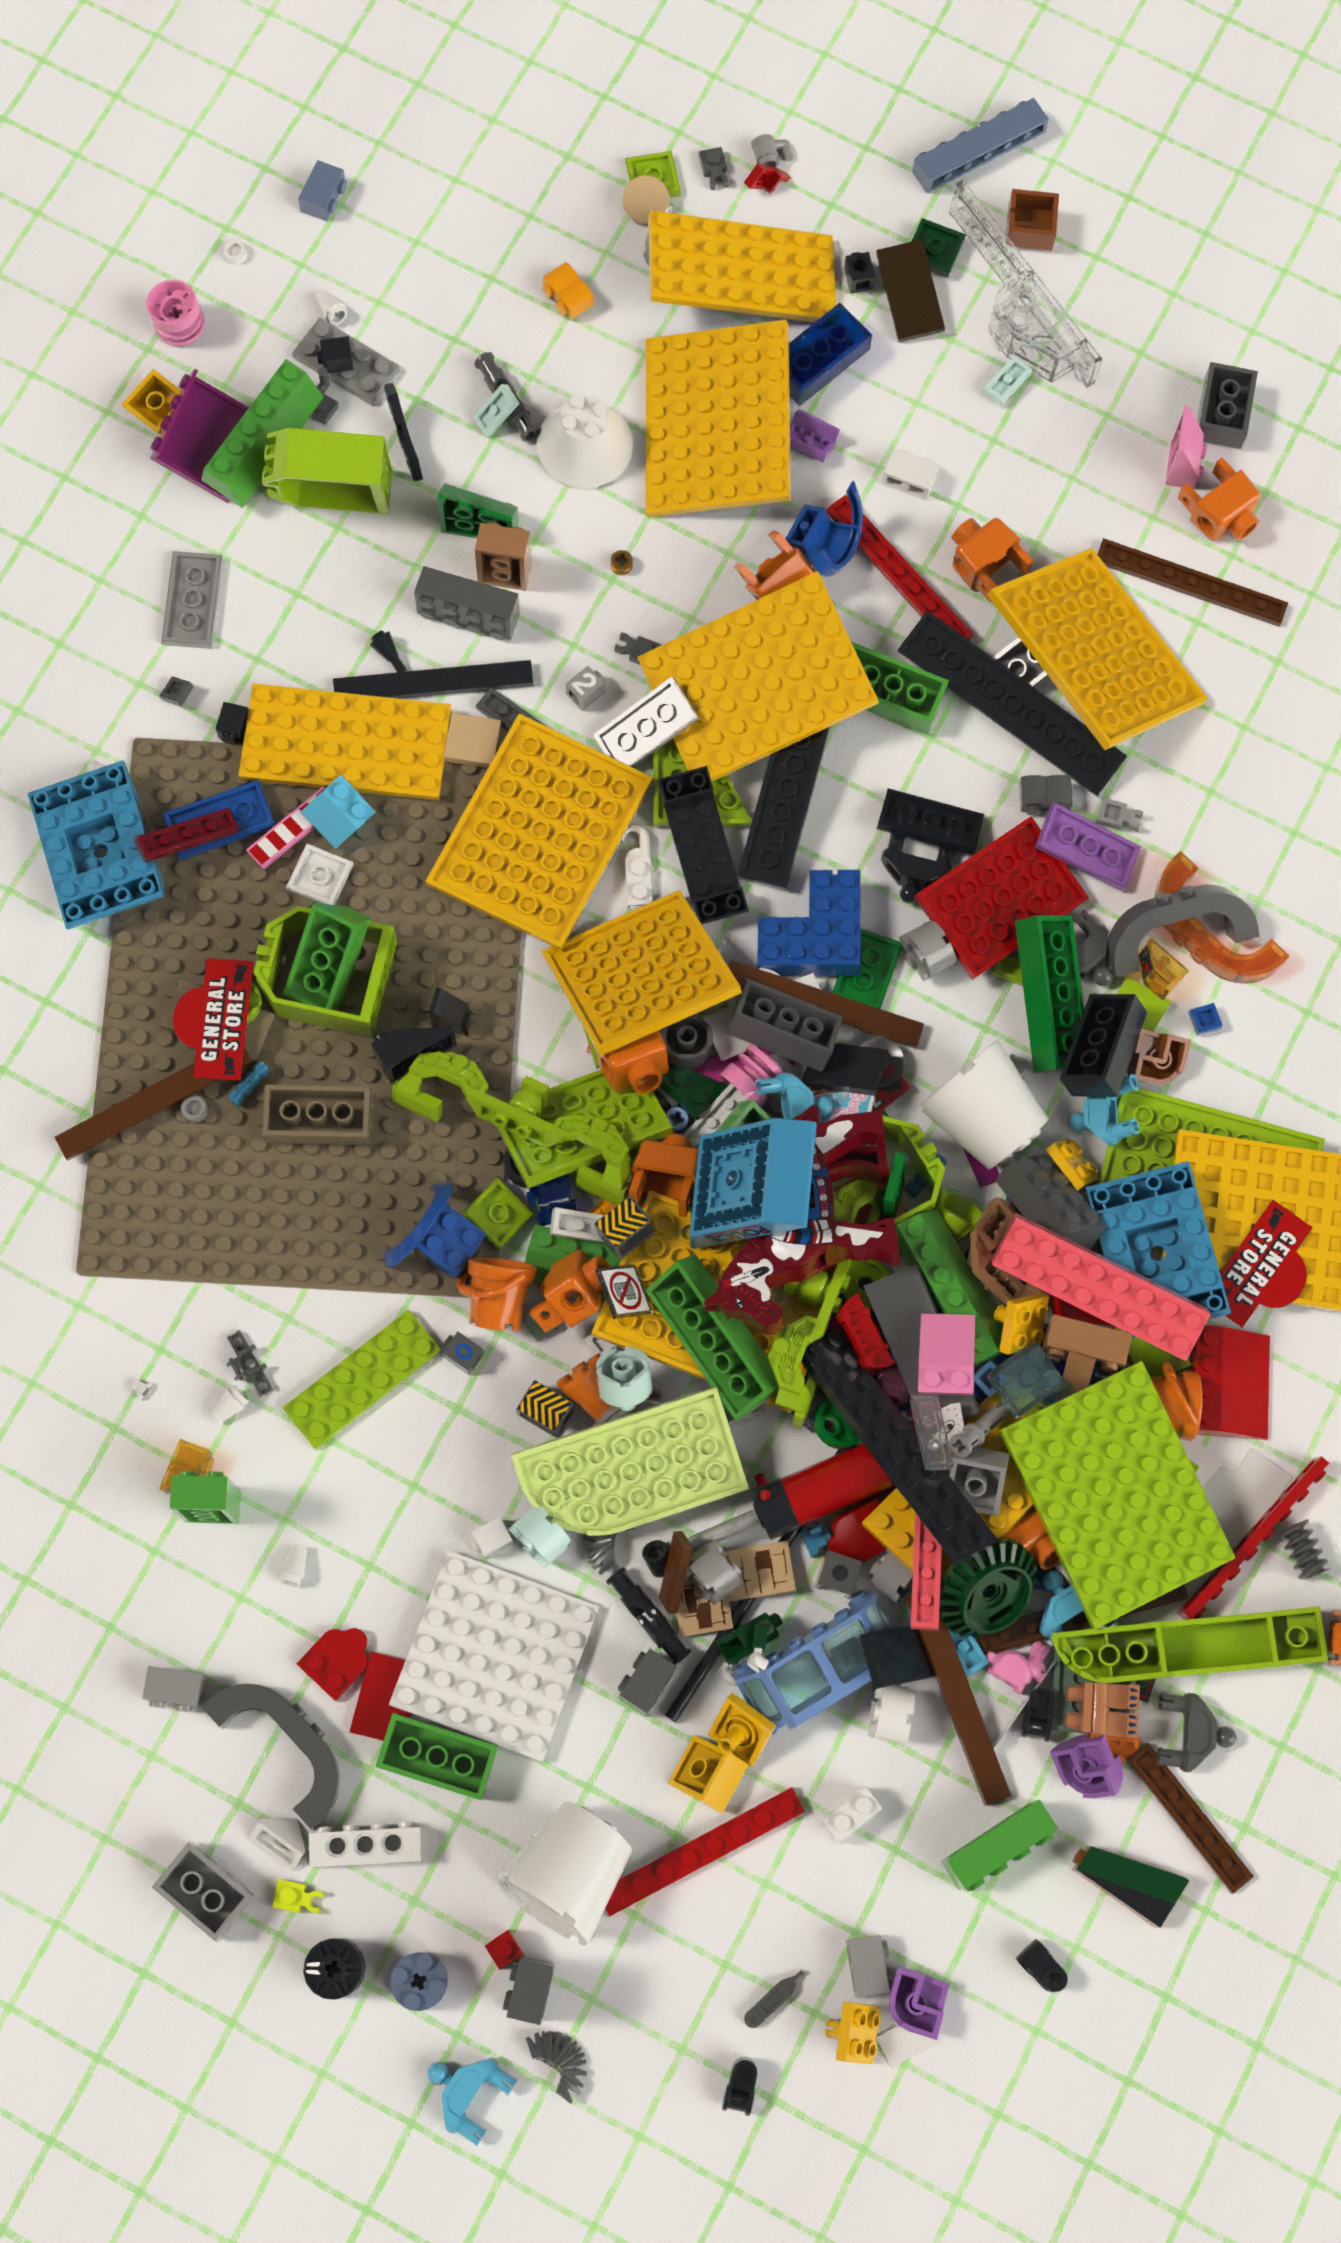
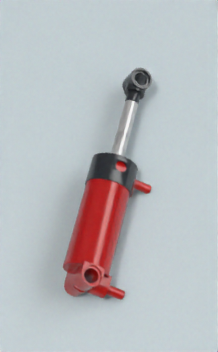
M862 1443L781 1479L777 1478L767 1482L764 1473L756 1474L754 1478L758 1487L750 1490L754 1501L753 1510L692 1535L687 1539L693 1546V1553L706 1542L711 1543L714 1540L720 1542L761 1524L762 1528L766 1529L770 1540H773L801 1528L800 1526L896 1486ZM654 1540L647 1543L642 1550V1557L655 1577L662 1578L664 1576L671 1545L669 1541L665 1543L662 1540Z

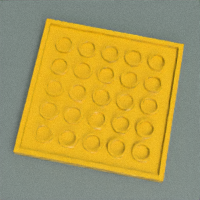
M680 890L567 939L562 950L552 946L542 950L546 963L599 1056L742 993L736 978Z

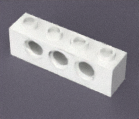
M415 1822L398 1823L399 1828L392 1829L387 1828V1823L371 1824V1830H360V1825L343 1826V1831L332 1832V1827H315V1833H309V1868L423 1862L422 1828L415 1827ZM391 1835H397L401 1840V1846L396 1851H390L386 1847V1840ZM365 1836L370 1837L373 1841V1848L367 1853L361 1852L358 1847L360 1839ZM341 1838L345 1842V1850L341 1854L336 1855L331 1850V1843L334 1839Z

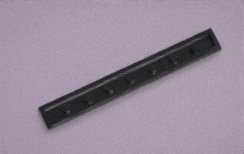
M531 660L333 678L334 692L403 699L487 691L490 687L494 690L533 686Z

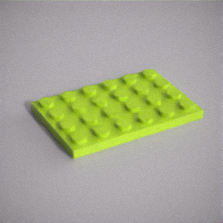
M601 1070L549 1088L548 1102L542 1109L540 1117L552 1124L555 1123L558 1117L592 1115L597 1118H603L606 1122L616 1127L629 1151L640 1147L641 1143L645 1140L657 1141L674 1134L673 1127L653 1091L647 1094H638L632 1087L621 1092H615ZM497 1127L527 1188L574 1172L581 1166L587 1167L605 1160L600 1150L578 1140L558 1142L545 1148L527 1139H522L508 1130Z

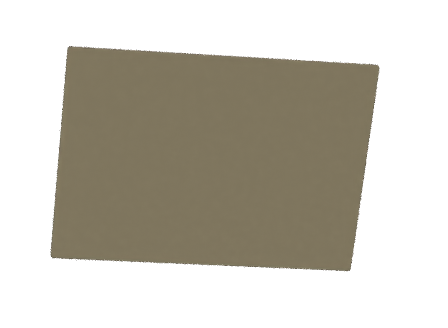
M135 738L132 746L130 776L139 795L149 832L167 827L163 816L165 812L253 782L239 779L243 744ZM445 761L439 801L358 792L376 813L338 848L334 849L314 828L265 870L250 857L246 849L269 830L181 861L177 853L157 859L164 880V897L114 914L93 1116L195 1063L196 1049L185 1045L180 1041L175 1032L162 1028L160 1023L180 979L201 987L204 986L207 958L254 961L252 981L259 988L254 969L256 961H259L256 955L258 945H266L267 938L263 937L266 924L297 906L312 908V905L316 903L286 890V885L306 844L353 862L354 866L335 905L350 907L370 917L372 922L394 926L397 946L373 1038L278 1018L276 1015L274 1024L257 1062L265 1063L269 1067L270 1072L265 1078H261V1082L249 1096L244 1097L245 1101L239 1107L231 1103L228 1096L233 1090L238 1089L237 1085L250 1071L253 1072V1067L257 1062L242 1068L241 1081L221 1079L193 1094L202 1097L208 1106V1113L202 1121L193 1123L184 1118L181 1112L182 1100L89 1149L76 1272L79 1276L470 1298L460 1294L457 1289V1280L468 1270V1262L457 1277H448L428 1262L429 1258L415 1248L399 1264L392 1268L385 1267V1252L387 1249H392L399 1245L421 1220L435 1195V1191L430 1190L432 1185L444 1181L453 1183V1189L446 1204L461 1215L496 1178L499 1177L504 1183V1154L506 1152V1145L494 1124L476 1116L461 1088L440 1077L423 1078L420 1086V1091L443 1101L442 1117L437 1123L393 1103L392 1086L396 1081L389 1083L374 1058L371 1043L374 1042L376 1036L383 1032L390 1033L393 1030L432 1028L429 1009L436 987L441 988L468 1003V1012L472 1013L468 1028L463 1027L462 1034L455 1033L457 1046L444 1053L453 1052L458 1055H464L467 1059L475 1062L488 1083L486 1094L505 1103L510 1101L521 931L425 884L428 875L488 768ZM260 782L275 825L320 789ZM305 928L288 937L285 954L274 989L276 998L298 1002L284 995L283 992ZM363 941L342 1005L336 1011L360 1016L379 944ZM260 990L262 996L261 1009L275 1014ZM265 1084L370 1087L372 1093L370 1145L265 1143L262 1136ZM484 1238L470 1258H499V1250L497 1251ZM471 1276L463 1284L471 1286Z

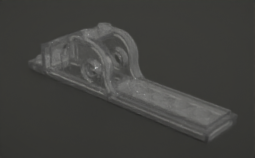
M963 179L957 182L954 187L949 214L1004 284L996 294L993 312L989 321V333L995 347L1002 351L1009 359L1015 355L1031 369L1038 372L1040 377L1051 383L1073 370L1076 379L1083 382L1086 388L1095 384L1102 357ZM1033 349L1038 352L1042 363L1037 360Z

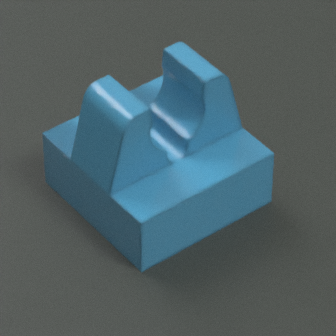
M825 1521L799 1533L810 1558L828 1550V1541L831 1535Z

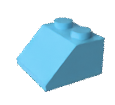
M342 775L337 777L301 811V814L334 849L338 848L376 813Z

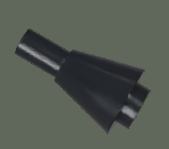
M382 630L372 636L370 646L390 662L396 672H405L407 669L398 657L399 654L390 631L384 632Z

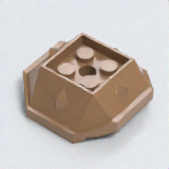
M999 1197L994 1198L989 1202L970 1233L971 1247L966 1264L972 1269V1273L984 1284L985 1290L992 1291L1006 1306L1008 1300L1037 1293L1048 1295V1304L1051 1303L1049 1293L992 1265L991 1259L1015 1213L1023 1216L1012 1201L1003 1200V1198Z

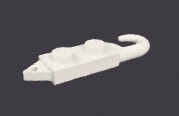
M636 824L629 825L621 839V842H623L625 835L629 832H636L639 835L640 848L630 850L625 856L627 908H630L632 911L652 902L649 835L644 827Z

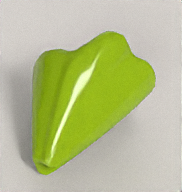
M942 1189L939 1194L936 1209H938L958 1243L971 1233L984 1211L951 1191Z

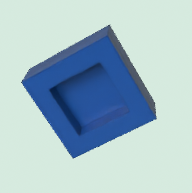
M1214 1003L1191 1009L1188 1012L1197 1036L1219 1030L1223 1026Z

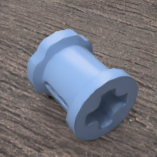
M679 1107L671 1108L666 1113L671 1125L675 1118L680 1119L677 1126L672 1125L674 1134L685 1133L688 1124L686 1111Z

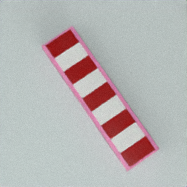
M321 787L246 849L250 857L263 870L314 829V826L301 814V811L325 789L324 787Z

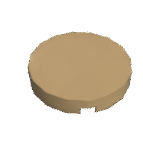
M644 175L638 176L629 182L624 190L622 201L623 208L631 220L638 224L648 225L650 210L665 212L669 207L670 198L669 192L662 181L656 177Z

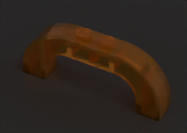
M1180 851L1165 867L1158 880L1155 896L1160 893L1179 891L1180 888L1194 877L1199 868ZM1195 917L1164 925L1172 935L1175 943L1181 947L1184 946L1196 963L1202 964L1211 973L1229 982L1244 984L1264 980L1279 970L1290 957L1273 939L1269 940L1255 953L1248 955L1233 953L1219 942Z

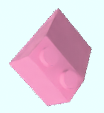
M1184 406L1171 440L1165 485L1182 487L1188 483L1194 489L1197 480H1202L1204 466H1200L1201 459L1205 458L1207 445L1203 444L1204 433L1189 406Z
M921 1314L918 1371L919 1395L974 1396L975 1315Z

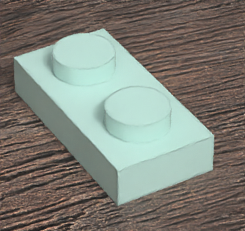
M1014 355L984 386L983 393L1002 406L1032 374L1033 369Z
M501 384L473 418L484 435L491 436L520 403L508 384Z

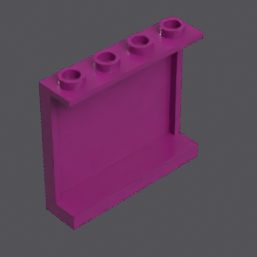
M194 369L189 375L185 373L179 383V387L182 389L179 395L176 394L169 405L172 411L169 416L166 415L160 425V429L163 430L160 437L156 436L151 444L150 449L153 452L150 459L229 503L231 500L201 479L205 466L249 407L196 377L198 370Z

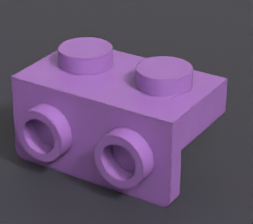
M797 409L790 424V448L823 463L834 449L840 429Z

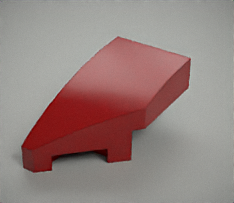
M756 164L744 183L749 189L765 188L769 193H772L780 181L787 182L791 176L778 168L765 164Z

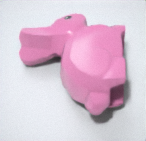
M1035 1641L1032 1644L1028 1657H1024L1014 1650H1003L998 1653L989 1651L987 1654V1659L990 1663L988 1673L1011 1686L1017 1694L1023 1695L1026 1687L1031 1684L1032 1680L1040 1682L1044 1677L1045 1665L1043 1660L1048 1655L1050 1648L1048 1645L1042 1644L1041 1641Z

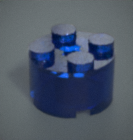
M567 1174L528 1188L530 1192L526 1193L530 1207L535 1206L537 1211L535 1212V1218L540 1226L551 1224L552 1210L555 1207L576 1211L575 1199H571L570 1195L572 1188Z

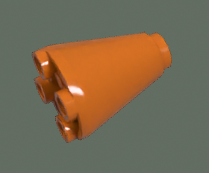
M600 1353L595 1354L586 1362H580L571 1369L573 1373L570 1375L566 1374L556 1382L560 1390L595 1421L598 1420L604 1411L612 1406L604 1402L599 1396L596 1363L601 1356Z

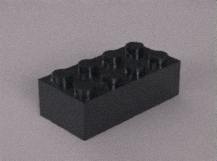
M1136 994L1089 995L1059 1078L1071 1096L1118 1097L1147 1014L1146 1009Z

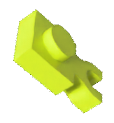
M278 1879L272 1907L300 1913L301 1906H304L310 1912L320 1914L321 1908L313 1907L311 1900L315 1896L323 1898L325 1892L313 1891L306 1893V1885Z

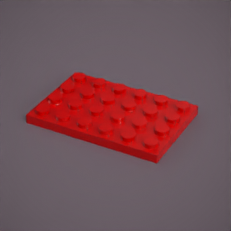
M1032 816L914 896L929 920L936 922L946 934L943 936L946 944L951 943L956 958L972 980L1018 949L1015 921L1033 916H1065L1089 899L1064 862L1035 848L1041 829Z

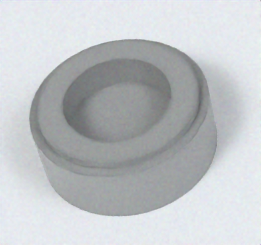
M191 1095L183 1100L181 1112L187 1121L196 1123L206 1117L208 1106L202 1097Z

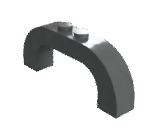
M1210 884L1194 887L1185 886L1177 892L1160 893L1155 898L1142 901L1129 908L1116 921L1107 942V967L1111 969L1116 977L1140 971L1139 945L1148 932L1160 926L1206 913L1217 912L1223 914L1226 935L1235 943L1260 937L1258 922L1252 909L1234 892L1222 886Z
M239 1684L219 1691L201 1706L222 1729L238 1714L247 1710H261L269 1714L307 1756L314 1769V1782L310 1792L293 1810L311 1830H315V1827H318L327 1818L339 1794L340 1772L338 1763L332 1750L322 1739L325 1733L315 1722L311 1726L304 1719L307 1713L297 1702L292 1706L279 1693L265 1686Z

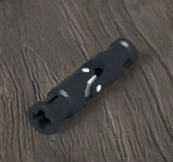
M622 1567L609 1577L606 1583L614 1587L621 1596V1602L638 1620L639 1624L658 1648H663L671 1658L672 1664L676 1666L692 1650L684 1646L677 1637V1631L660 1610L655 1607L640 1585H635L626 1574L627 1569ZM654 1619L657 1621L658 1627L651 1624Z

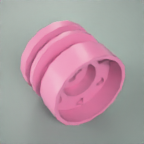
M174 279L157 284L149 292L146 300L147 311L159 338L166 344L177 347L196 341L203 332L205 319L192 287L184 281Z
M749 1044L745 1049L752 1059L740 1053L738 1057L744 1067L741 1069L739 1066L730 1063L719 1076L727 1086L732 1084L747 1100H754L763 1108L770 1100L767 1094L758 1095L756 1093L757 1089H761V1087H755L756 1079L775 1078L783 1072L770 1055L753 1044Z

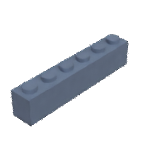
M1035 98L1021 101L1014 108L1000 112L995 118L987 122L982 121L975 128L959 133L954 139L948 142H941L936 148L920 153L914 159L912 173L925 192L929 193L1046 133L1049 118Z

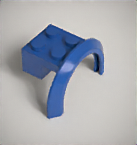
M854 481L851 482L846 491L852 509L851 525L831 521L826 508L804 504L785 538L791 546L800 549L810 565H813L815 571H818L824 577L836 574L851 560L860 540L863 525V509Z
M444 1181L431 1186L430 1190L435 1191V1195L430 1206L410 1234L399 1245L386 1250L385 1267L392 1268L396 1266L415 1248L429 1258L428 1262L446 1276L457 1277L486 1236V1233L446 1204L453 1189L452 1182Z

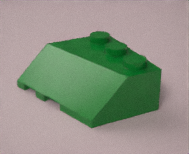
M445 483L438 493L437 500L441 533L477 538L480 523H497L502 527L508 528L517 527L519 519L517 506Z

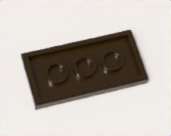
M923 239L876 250L898 343L944 332L945 326Z

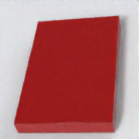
M370 1652L350 1733L384 1741L393 1713L410 1718L411 1713L389 1706L406 1660Z

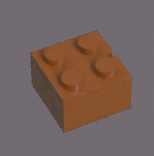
M1012 189L1008 203L1005 246L1052 251L1057 231L1059 193Z

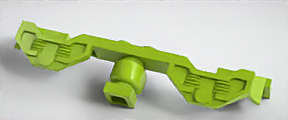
M432 1052L419 1054L400 1081L396 1080L392 1086L393 1103L437 1123L442 1117L443 1101L420 1091L423 1078L437 1076L461 1088L477 1117L494 1124L498 1128L508 1130L522 1139H527L545 1148L558 1142L578 1140L600 1150L607 1163L604 1174L586 1166H581L577 1171L576 1187L615 1205H619L627 1199L629 1186L625 1183L632 1173L633 1163L628 1155L629 1149L621 1134L618 1133L614 1125L606 1122L603 1118H597L592 1115L558 1117L554 1124L541 1119L542 1109L548 1102L549 1085L526 1076L521 1082V1090L515 1092L509 1103H505L486 1094L488 1083L475 1062L467 1059L464 1055H458L453 1052Z
M857 1179L842 1187L839 1191L833 1193L836 1220L854 1223L859 1208L870 1202L872 1210L867 1223L880 1221L887 1188L881 1186L878 1188L879 1185L862 1179ZM850 1259L838 1263L832 1279H829L827 1272L822 1271L808 1280L791 1282L784 1286V1293L792 1296L797 1294L798 1299L813 1306H818L822 1303L817 1319L806 1315L777 1333L768 1355V1360L779 1387L775 1404L796 1411L792 1425L802 1428L818 1387L811 1374H809L806 1385H804L805 1380L799 1366L807 1345L823 1337L832 1313L837 1314L843 1300L839 1298L841 1290H847L851 1276L847 1275L852 1263Z

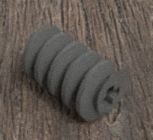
M1309 1519L1283 1529L1285 1532L1279 1537L1280 1540H1289L1284 1546L1285 1550H1294L1289 1559L1299 1560L1293 1567L1294 1570L1303 1569V1572L1298 1576L1299 1580L1311 1578L1331 1569H1323V1566L1328 1562L1327 1558H1318L1323 1549L1313 1548L1319 1541L1318 1538L1309 1539L1314 1530L1304 1529Z

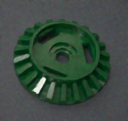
M997 1538L998 1541L994 1546L958 1566L953 1562L946 1570L940 1581L939 1618L952 1633H958L964 1638L970 1635L973 1638H979L982 1634L988 1636L1009 1627L1024 1613L1034 1592L1032 1586L1037 1583V1576L1034 1574L1037 1571V1565L1033 1562L1032 1554L1018 1541L1009 1538ZM1002 1570H1016V1573L1008 1575L1002 1572ZM993 1584L991 1590L983 1594L984 1589Z

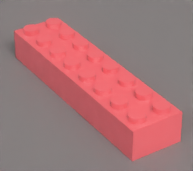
M1015 1213L991 1259L993 1266L1184 1361L1189 1357L1211 1315L1207 1307Z

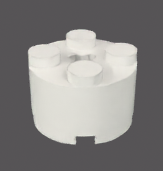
M896 1685L875 1689L874 1698L877 1700L872 1699L869 1712L874 1721L870 1720L867 1737L907 1743L911 1729V1714L913 1715L915 1690Z

